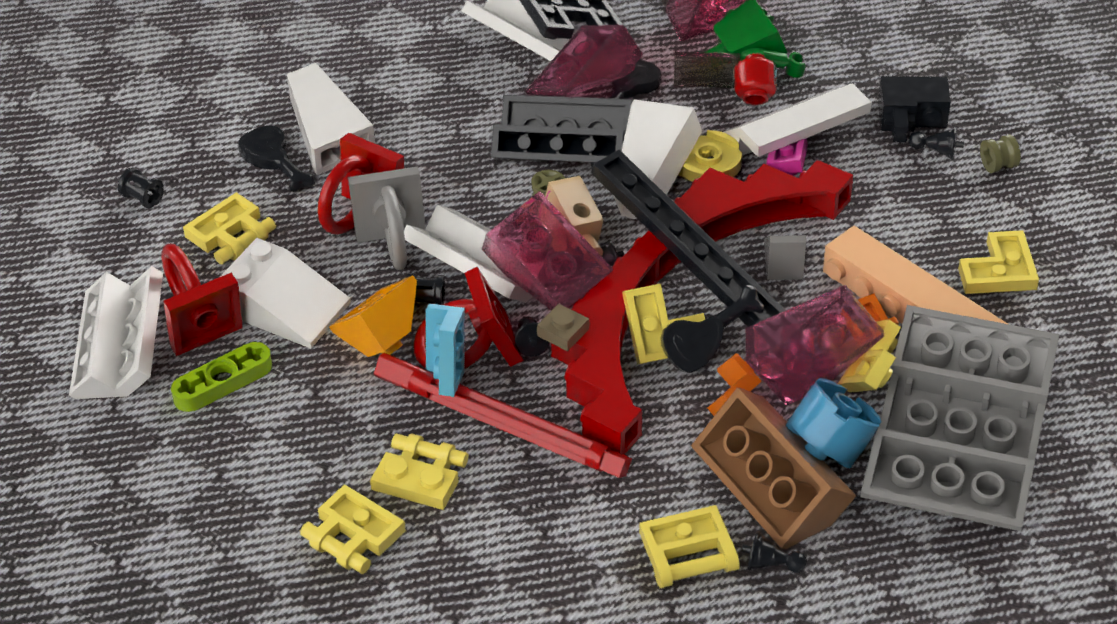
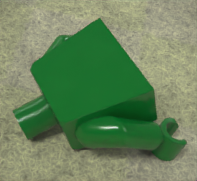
M747 0L738 8L728 10L723 19L713 27L719 44L704 52L713 68L728 60L735 67L739 61L746 59V56L749 54H762L779 69H784L786 66V73L794 78L802 77L806 68V64L802 62L803 57L799 52H792L787 57L786 47L778 30L773 25L774 16L767 15V11L761 8L756 0Z

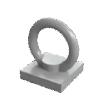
M418 166L348 177L357 243L386 239L392 266L396 270H403L407 265L404 235L406 225L426 229Z

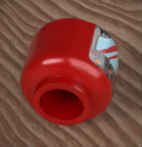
M749 54L746 56V59L739 61L735 65L734 91L739 98L743 99L744 103L761 105L767 103L769 98L776 94L777 67L771 60L766 59L764 55Z

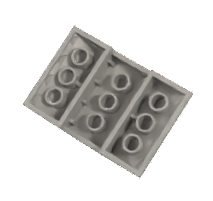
M907 305L895 352L896 359L892 364L893 372L881 413V423L875 433L860 497L1022 531L1060 334Z

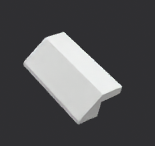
M467 0L461 12L568 70L595 53L602 45L601 42L575 29L571 39L557 38L551 40L543 37L519 0H487L484 8Z
M851 83L828 90L726 130L723 133L737 140L742 156L753 152L757 157H760L870 113L872 102Z
M441 205L436 206L426 229L406 225L404 229L406 241L457 270L465 273L478 267L491 288L509 299L528 302L558 276L562 269L464 214Z
M151 266L131 285L106 272L85 291L69 391L70 397L74 399L127 397L151 377L163 272Z

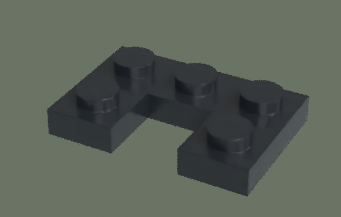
M519 0L540 31V34L551 40L557 38L571 39L575 31L571 21L585 22L595 39L602 43H625L629 34L607 0Z

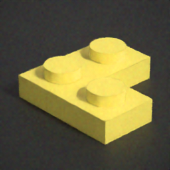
M1024 230L988 232L986 243L991 257L963 258L959 261L958 270L965 294L1037 290L1039 277Z
M661 284L622 292L637 365L667 359L661 346L660 337L668 324L678 320L692 322L705 320L704 313L668 320Z
M890 319L876 321L838 384L848 389V392L870 391L882 388L888 382L893 372L890 367L896 357L891 353L897 346L898 339L895 337L901 327Z

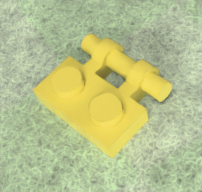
M236 192L183 226V230L188 240L207 253L219 246L221 249L214 253V258L222 265L230 259L236 260L256 238L266 240L268 234L276 229V224L270 217L261 222L257 221L261 218L259 207ZM241 230L245 232L237 238L233 237Z
M411 433L409 436L394 434L391 447L403 452L401 456L389 452L385 453L370 479L371 490L444 510L459 482L458 472L449 468L451 465L464 468L468 462L469 454L456 450L455 445L442 442L441 445L426 442L422 436ZM419 456H423L426 458L434 459L435 461L432 465L418 461L417 459L419 458Z
M344 484L318 508L319 519L323 523L317 527L311 522H306L301 528L300 535L309 540V545L321 553L326 551L336 557L337 564L345 569L350 570L353 568L359 573L364 574L370 568L371 561L361 554L368 549L378 556L382 555L406 532L404 520ZM341 532L351 539L344 544L334 537Z

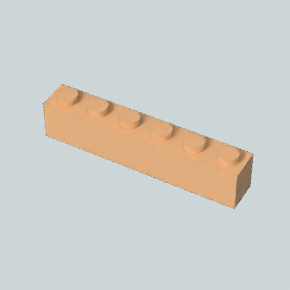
M852 226L825 246L823 272L831 279L838 281L853 291L860 298L875 293L885 314L889 317L895 316L901 324L903 323L907 305L1008 324L856 226Z

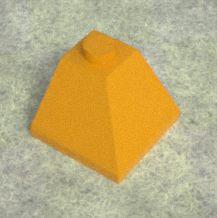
M412 275L379 289L330 325V330L367 357L379 353L392 354L403 345L400 339L411 332L417 280Z

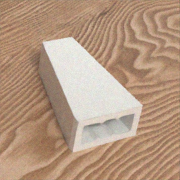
M316 63L287 74L290 100L316 175L333 169L341 161L340 138L347 133L375 143L373 124Z
M634 99L631 105L621 151L666 195L702 133L695 109L693 107ZM614 196L621 216H625L630 219H637Z

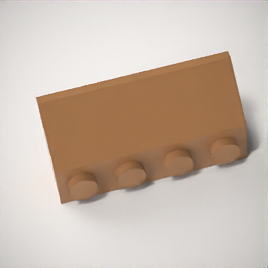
M737 387L692 443L691 447L779 547L786 550L832 526L856 495L823 460L817 459L805 449L806 441L787 428V421L763 396Z

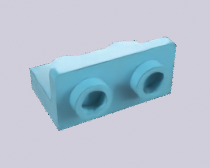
M428 304L426 308V370L433 372L434 379H439V395L454 397L464 374L465 308Z

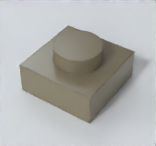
M558 304L537 325V336L568 351L589 330V318Z

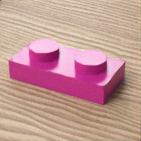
M807 138L768 153L766 165L792 176L803 172L808 147Z

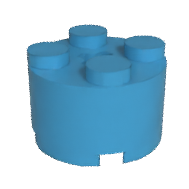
M819 378L808 390L786 422V426L790 431L808 442L805 449L817 459L825 460L829 456L842 466L851 468L877 432L881 418L859 396L854 401L844 395L848 390L845 387L831 380Z

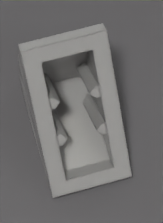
M806 235L768 236L764 238L767 280H803Z

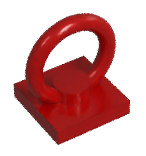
M347 133L340 138L341 161L326 178L319 196L318 219L322 228L330 234L340 235L354 227L352 209L339 221H335L332 216V202L340 182L342 196L351 199L348 177L404 169L403 155L351 133Z
M166 244L162 248L161 260L173 297L164 300L163 303L169 343L175 355H181L242 329L239 287L232 272L201 285L184 251L176 244Z
M478 267L465 272L464 274L473 300L459 299L443 304L445 306L465 308V314H469L472 325L478 334L475 343L464 353V369L476 363L487 352L492 341L510 367L524 361L522 354L515 346V334L507 310ZM426 318L417 329L413 343L415 357L418 363L425 369Z

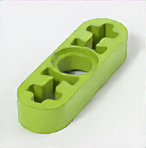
M250 342L178 377L171 385L175 407L184 412L199 410L266 376L272 369L269 347L261 342ZM227 372L232 374L230 378L223 381L212 379L218 373Z

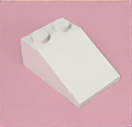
M256 238L221 275L224 276L232 272L238 282L243 322L310 349L351 304L350 297L290 251L259 238Z

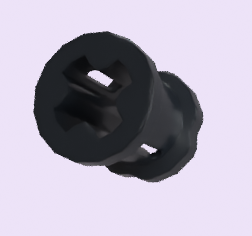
M129 168L124 171L118 181L117 188L121 196L126 198L133 197L139 200L140 204L146 208H152L157 205L164 194V184L161 180L156 178L149 179L143 176L140 170L136 168Z
M408 273L407 277H410L412 275L415 277V275ZM438 275L437 278L415 277L417 280L415 302L444 304L446 290L445 275Z

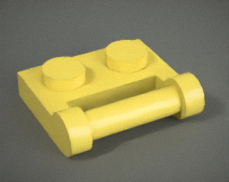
M716 505L639 523V534L653 566L659 588L672 586L673 581L713 571L724 569L727 573L739 570V558ZM717 548L719 554L669 565L667 561L668 559Z

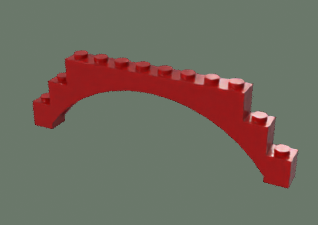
M816 160L808 170H803L798 178L763 164L754 174L748 175L745 182L710 167L700 178H696L690 188L681 197H677L674 203L716 242L738 232L774 222L813 217H828L834 220L851 201L853 174ZM649 230L635 240L632 248L623 257L617 258L613 267L603 278L600 277L595 281L592 289L582 299L579 298L573 304L571 310L589 318V330L568 351L551 343V357L568 365L564 375L567 398L584 406L580 416L582 435L605 444L623 455L642 436V409L633 405L624 382L620 363L622 346L629 327L622 292L655 285L681 262Z

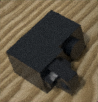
M881 76L878 97L881 131L892 132L893 142H907L906 134L914 132L915 127L947 128L951 104L948 77Z

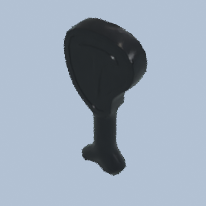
M637 58L622 60L613 71L611 79L613 93L609 98H632L638 94L655 91L661 84L660 69L651 62Z
M273 125L262 126L240 137L238 150L241 157L249 164L262 169L281 170L291 180L289 185L290 191L297 192L303 187L315 185L316 177L314 174L300 171L288 159L287 152L285 151L286 139L281 128Z
M745 285L740 298L717 315L707 317L703 321L678 320L668 324L662 331L660 339L663 351L671 363L678 370L686 373L698 371L705 366L720 347L723 330L726 326L747 312L763 313L764 305L756 298V287Z

